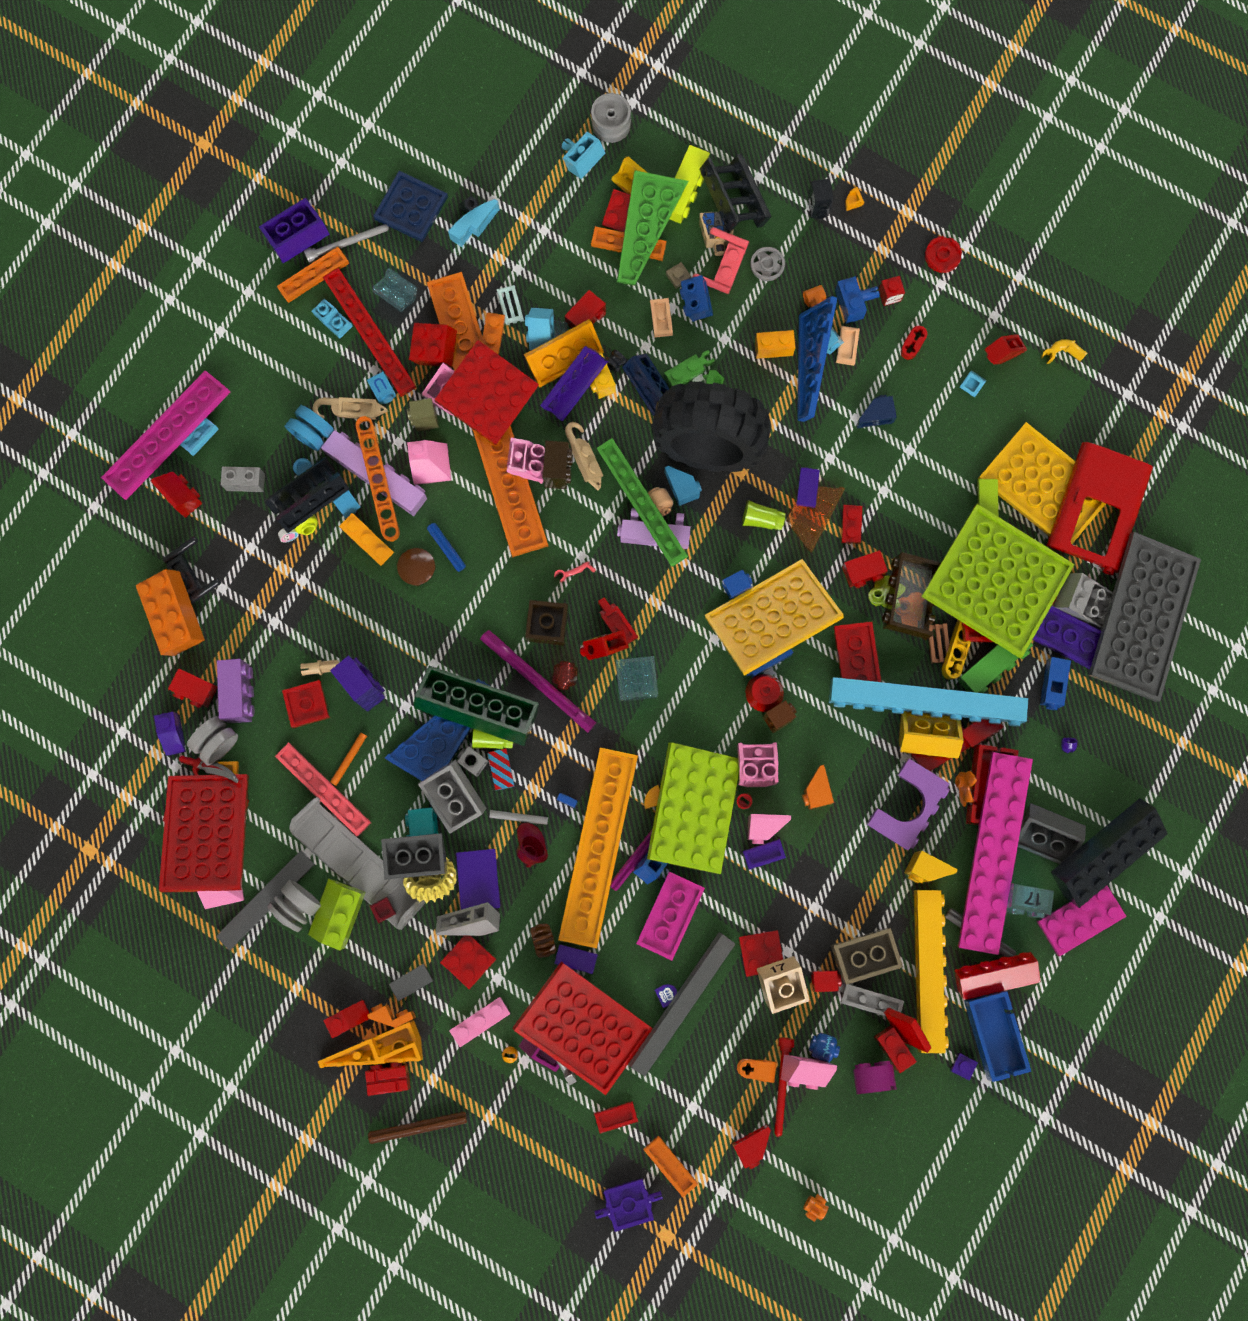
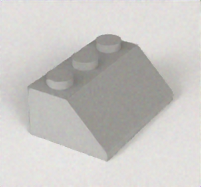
M456 760L440 768L418 784L449 834L479 817L487 809Z

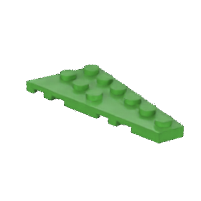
M634 171L617 283L635 286L689 181Z

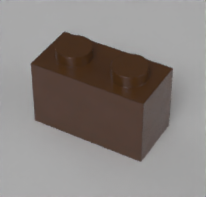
M785 700L766 712L763 719L772 733H775L791 723L796 718L795 713L797 712L791 703L788 704Z

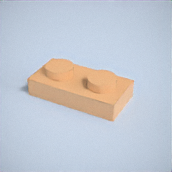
M669 298L650 300L654 338L673 336Z

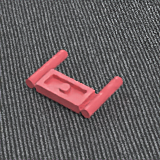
M713 227L710 233L729 241L715 280L706 277L704 279L707 282V286L729 294L749 241ZM695 273L692 278L700 275Z

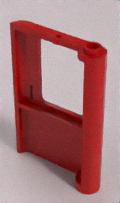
M1090 442L1081 443L1047 547L1099 565L1105 574L1114 575V573H1118L1153 466ZM1086 497L1120 510L1105 556L1071 544V539Z

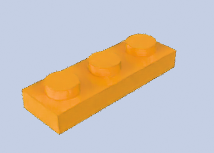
M353 513L339 526L380 566L394 553Z

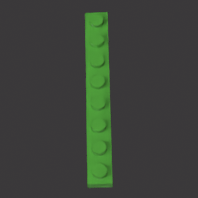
M613 438L597 447V450L671 567L687 558L686 552Z

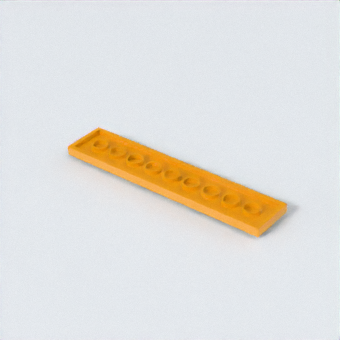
M600 748L558 939L560 941L592 948L598 947L638 755Z

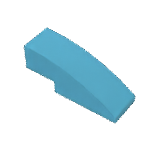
M496 199L488 201L460 218L448 231L450 240L463 247L472 233L479 237L499 211L498 201Z

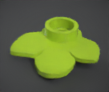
M884 576V579L875 582V588L870 590L868 599L873 605L887 607L885 598L890 589V586H888L890 576ZM900 583L898 587L897 598H899L905 592L906 589L905 586H903ZM896 599L895 609L900 607L898 599Z

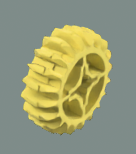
M447 857L448 873L444 874L442 879L441 876L443 874L403 879L406 892L412 899L417 898L419 902L424 900L426 903L429 900L436 902L437 898L443 900V895H449L450 890H454L457 873L453 863L449 862Z

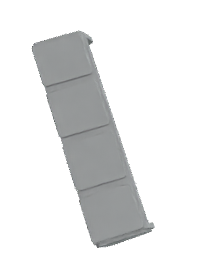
M319 797L314 798L292 818L289 827L290 832L349 886L365 891L363 899L370 905L388 896L396 914L387 920L394 927L402 930L426 902L424 900L419 902L417 898L412 899L408 895L403 884V878L384 880L383 860L319 804Z

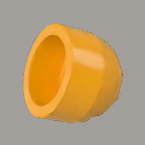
M512 1046L505 1048L502 1052L503 1060L506 1063L515 1062L518 1058L517 1049ZM505 1053L515 1054V1058L505 1057Z

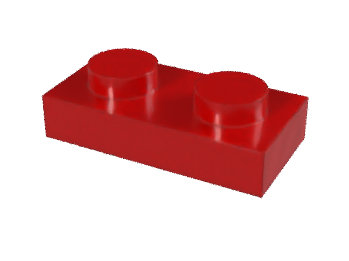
M843 505L841 543L860 544L862 506Z

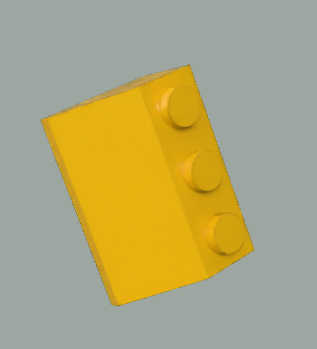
M904 711L901 714L900 752L959 758L964 741L961 720H952L950 716L942 715V718L930 717L931 714L923 713V716L911 715V712Z

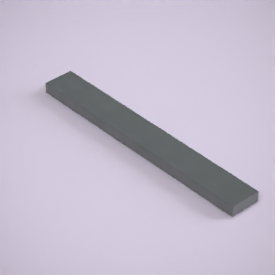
M719 932L629 1062L628 1065L644 1077L735 946V943Z

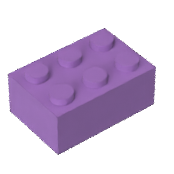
M241 659L217 661L219 719L227 723L252 722V716L255 714L254 706L251 705L254 689L250 683V679L253 678V669Z

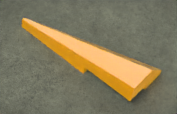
M414 1020L324 1058L318 1061L320 1068L421 1061L423 1060L421 1037Z

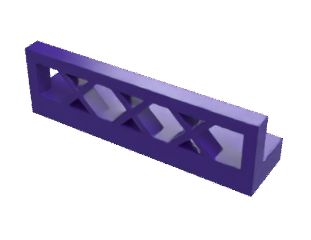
M585 346L540 406L544 410L552 412L559 420L564 421L608 361L596 350Z

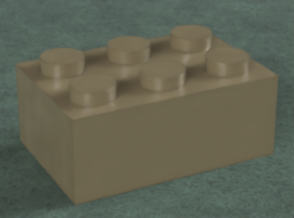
M885 928L831 945L842 983L845 985L903 967L891 928Z

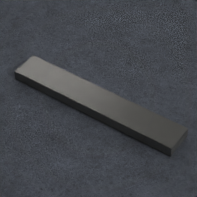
M300 851L216 937L228 950H232L270 911L267 908L269 902L276 903L274 900L275 896L284 897L281 888L287 881L291 879L298 883L315 863L303 851Z

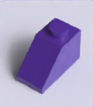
M175 712L155 715L156 732L165 755L170 756L186 752L180 715Z

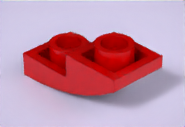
M981 719V722H974L965 728L962 733L964 739L973 749L987 738L989 739L998 733L1004 726L1002 723L990 724L989 720Z

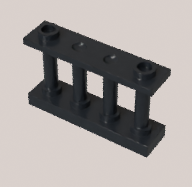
M737 154L729 165L716 167L712 159L707 158L699 170L727 231L732 232L740 221L754 220L757 228L763 227L772 216L743 154ZM731 172L735 181L722 182L718 174ZM739 188L742 197L729 198L726 190ZM746 204L749 212L736 214L733 205Z
M326 457L264 500L274 515L280 513L275 518L287 533L294 530L350 489L338 472L332 475L336 471ZM311 490V492L301 498V496ZM295 501V503H294L293 505H291L289 508L286 509L287 506H289L290 504H292V503Z

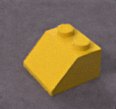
M924 851L914 852L904 873L909 875V880L918 884L955 874L958 869Z

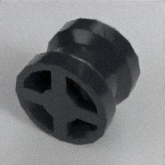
M616 349L611 352L610 357L605 358L608 361V368L615 373L620 370L621 365L627 363L626 358Z

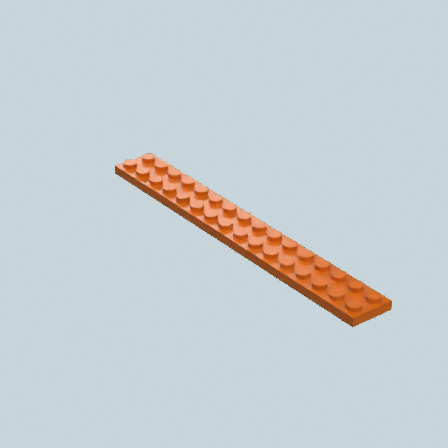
M462 272L427 282L439 324L449 325L457 330L452 365L454 371L461 364L476 341L482 342V334ZM509 426L496 446L473 430L512 557L548 547L528 479L506 472L510 440L514 438L511 426Z

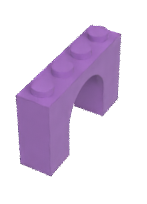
M906 759L897 776L919 790L923 801L920 813L912 820L898 821L876 808L866 825L902 848L909 850L916 846L919 840L917 836L920 831L924 832L929 824L927 820L930 815L934 816L937 812L939 800L947 796L950 790L947 787L950 783L913 760Z

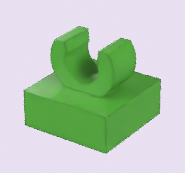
M710 370L709 374L703 375L707 384H713V382L723 384L724 377L716 370Z

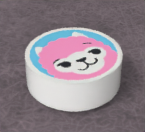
M283 528L278 533L281 542L293 541L299 535L295 529L287 533Z

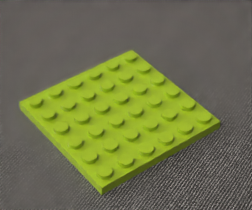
M976 504L921 597L1021 658L1075 564Z

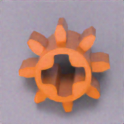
M818 1194L815 1198L810 1195L803 1207L807 1211L806 1217L813 1222L817 1218L822 1220L829 1208L825 1205L826 1199Z

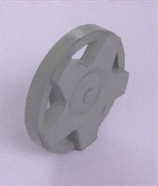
M763 247L753 254L750 263L751 270L757 278L763 281H772L783 273L785 259L779 250L772 247ZM765 251H769V252H773V253H771L770 255H767V254L765 253ZM757 256L759 261L754 263V259ZM779 258L781 259L782 266L777 263Z

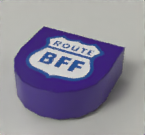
M670 984L654 989L663 1008L668 1006L677 994L676 988Z

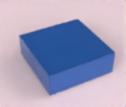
M559 793L557 801L574 809L576 808L578 803L576 799Z

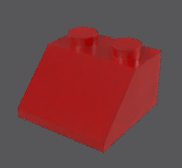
M170 472L150 480L167 501L185 518L202 504L198 499L200 494L194 488H188L187 484L189 482L182 474L178 476L174 472Z

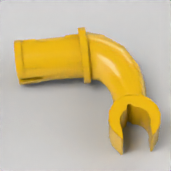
M1061 339L1056 341L1049 349H1046L1041 355V359L1045 355L1050 356V360L1047 362L1049 364L1054 360L1056 353L1063 350L1080 362L1087 352L1079 347L1075 340Z

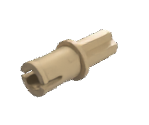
M318 660L314 663H302L301 669L309 668V670L301 671L303 676L310 674L323 675V673L331 672L330 670L339 663V660Z

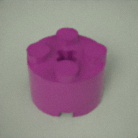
M890 1061L874 1063V1067H871L870 1063L855 1065L853 1075L856 1094L897 1090L894 1069Z

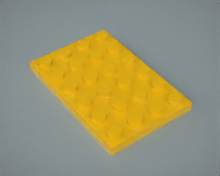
M1026 422L978 479H998V496L1050 537L1075 461ZM1089 497L1085 498L1071 544L1074 543L1106 505L1105 503Z
M803 559L705 615V619L744 676L844 618L843 613Z

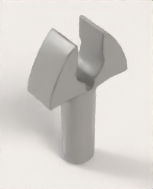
M557 1061L568 1084L572 1085L577 1082L574 1073Z

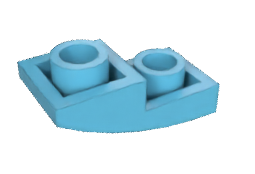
M325 299L311 311L339 339L353 327Z

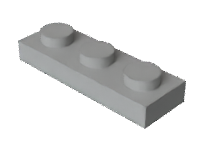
M847 984L844 986L840 1003L885 1016L884 1011L887 1008L901 1012L904 1001Z

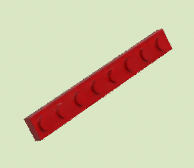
M337 268L325 275L323 279L400 397L414 390L416 385L340 269Z

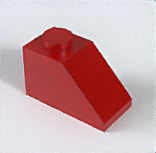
M1008 335L1000 337L985 348L988 360L996 365L1027 351V348L1019 335Z
M364 1000L323 1021L331 1037L335 1038L369 1020L367 1015L370 1012Z
M767 1124L732 1143L745 1169L748 1167L750 1169L755 1168L764 1157L771 1131Z

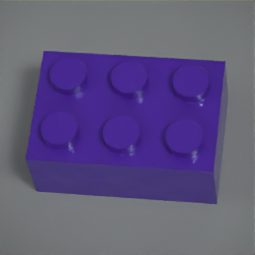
M306 198L259 226L282 263H285L330 235L322 219Z

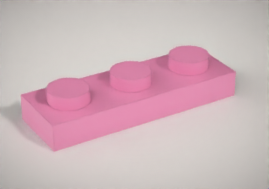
M499 997L449 1031L459 1047H462L511 1013L502 998Z

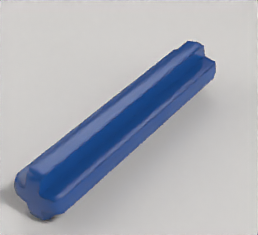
M436 523L429 525L427 530L455 569L458 572L462 571L466 565Z

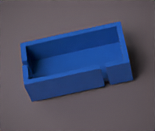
M1001 991L964 1000L987 1080L995 1082L1010 1078V1075L1017 1076L1031 1072L1014 1013L1004 1011V1009H1013L1008 992Z

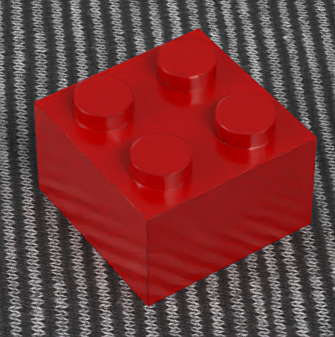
M414 323L409 360L418 365L440 367L444 363L448 367H452L457 330L443 324Z

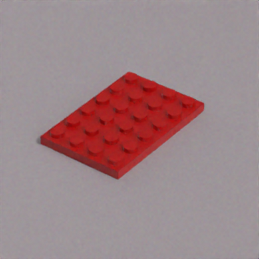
M235 774L238 783L220 775L168 776L159 882L160 892L242 890L249 779L247 774Z
M561 961L512 1029L606 1095L653 1028Z

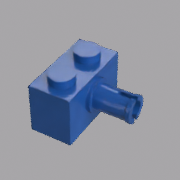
M856 276L838 281L835 292L846 324L864 319L867 311L864 302L879 298V291H876L878 290L877 286L861 291Z

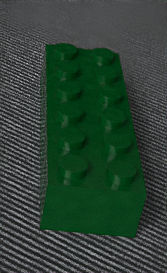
M430 665L414 696L415 709L525 746L539 707L538 702Z

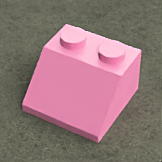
M784 1055L781 1079L787 1081L788 1086L799 1087L800 1084H805L806 1088L818 1090V1086H827L837 1070V1065L818 1059Z

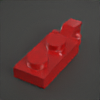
M605 597L598 601L602 609L599 612L601 618L612 633L624 629L628 645L638 639V635L618 606L614 603L609 605Z

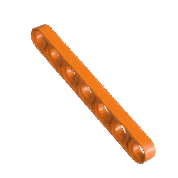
M362 416L356 421L358 438L381 533L387 541L392 542L399 538V526L374 424L369 417ZM364 421L370 423V427L367 430L360 429V424ZM367 439L374 440V445L370 448L364 446V442ZM375 456L379 460L378 463L373 466L368 464L370 457ZM374 475H382V481L380 483H374ZM378 493H387V498L384 501L377 500ZM384 510H390L391 517L383 519L381 513ZM390 527L396 530L395 535L392 537H388L385 534L386 530Z

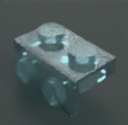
M388 268L385 277L373 286L372 291L402 312L415 301L417 287Z

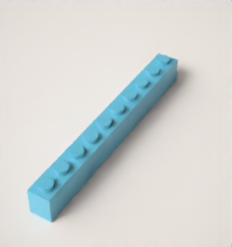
M836 677L831 679L829 703H834V707L853 705L854 709L860 710L865 709V707H871L873 711L878 712L890 709L892 713L903 714L904 711L911 712V715L923 716V713L931 714L930 717L942 718V715L950 716L952 720H962V717L969 718L971 722H981V719L989 720L990 724L1008 722L1009 726H1020V724L1027 722L1028 698Z

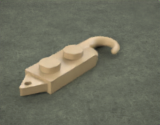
M343 397L319 398L315 401L312 408L313 412L323 419L325 417L318 412V408L321 405H331L333 414L339 418L358 419L366 416L375 420L377 416L388 412L385 407L377 403L376 399Z
M576 422L568 423L565 433L585 482H589L594 488L599 490L601 488V477L604 475L589 443L580 438L576 439L572 428L575 427L583 433L584 429Z

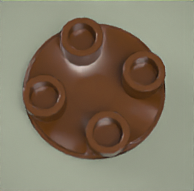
M413 548L404 552L397 564L398 574L401 579L414 586H420L429 581L436 569L431 554L420 548Z

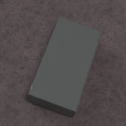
M422 964L389 985L397 1000L400 1001L434 980L425 964Z

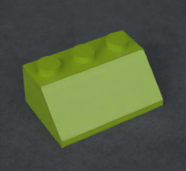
M328 879L320 901L321 907L315 914L308 935L321 944L337 950L344 949L366 892Z

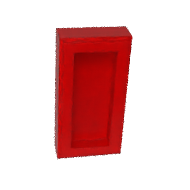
M633 1101L594 1113L599 1133L638 1122Z

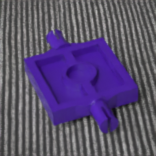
M643 1178L604 1189L606 1208L595 1210L594 1212L596 1219L608 1216L613 1223L614 1231L617 1232L653 1221L652 1202L663 1200L661 1191L649 1194L645 1189Z

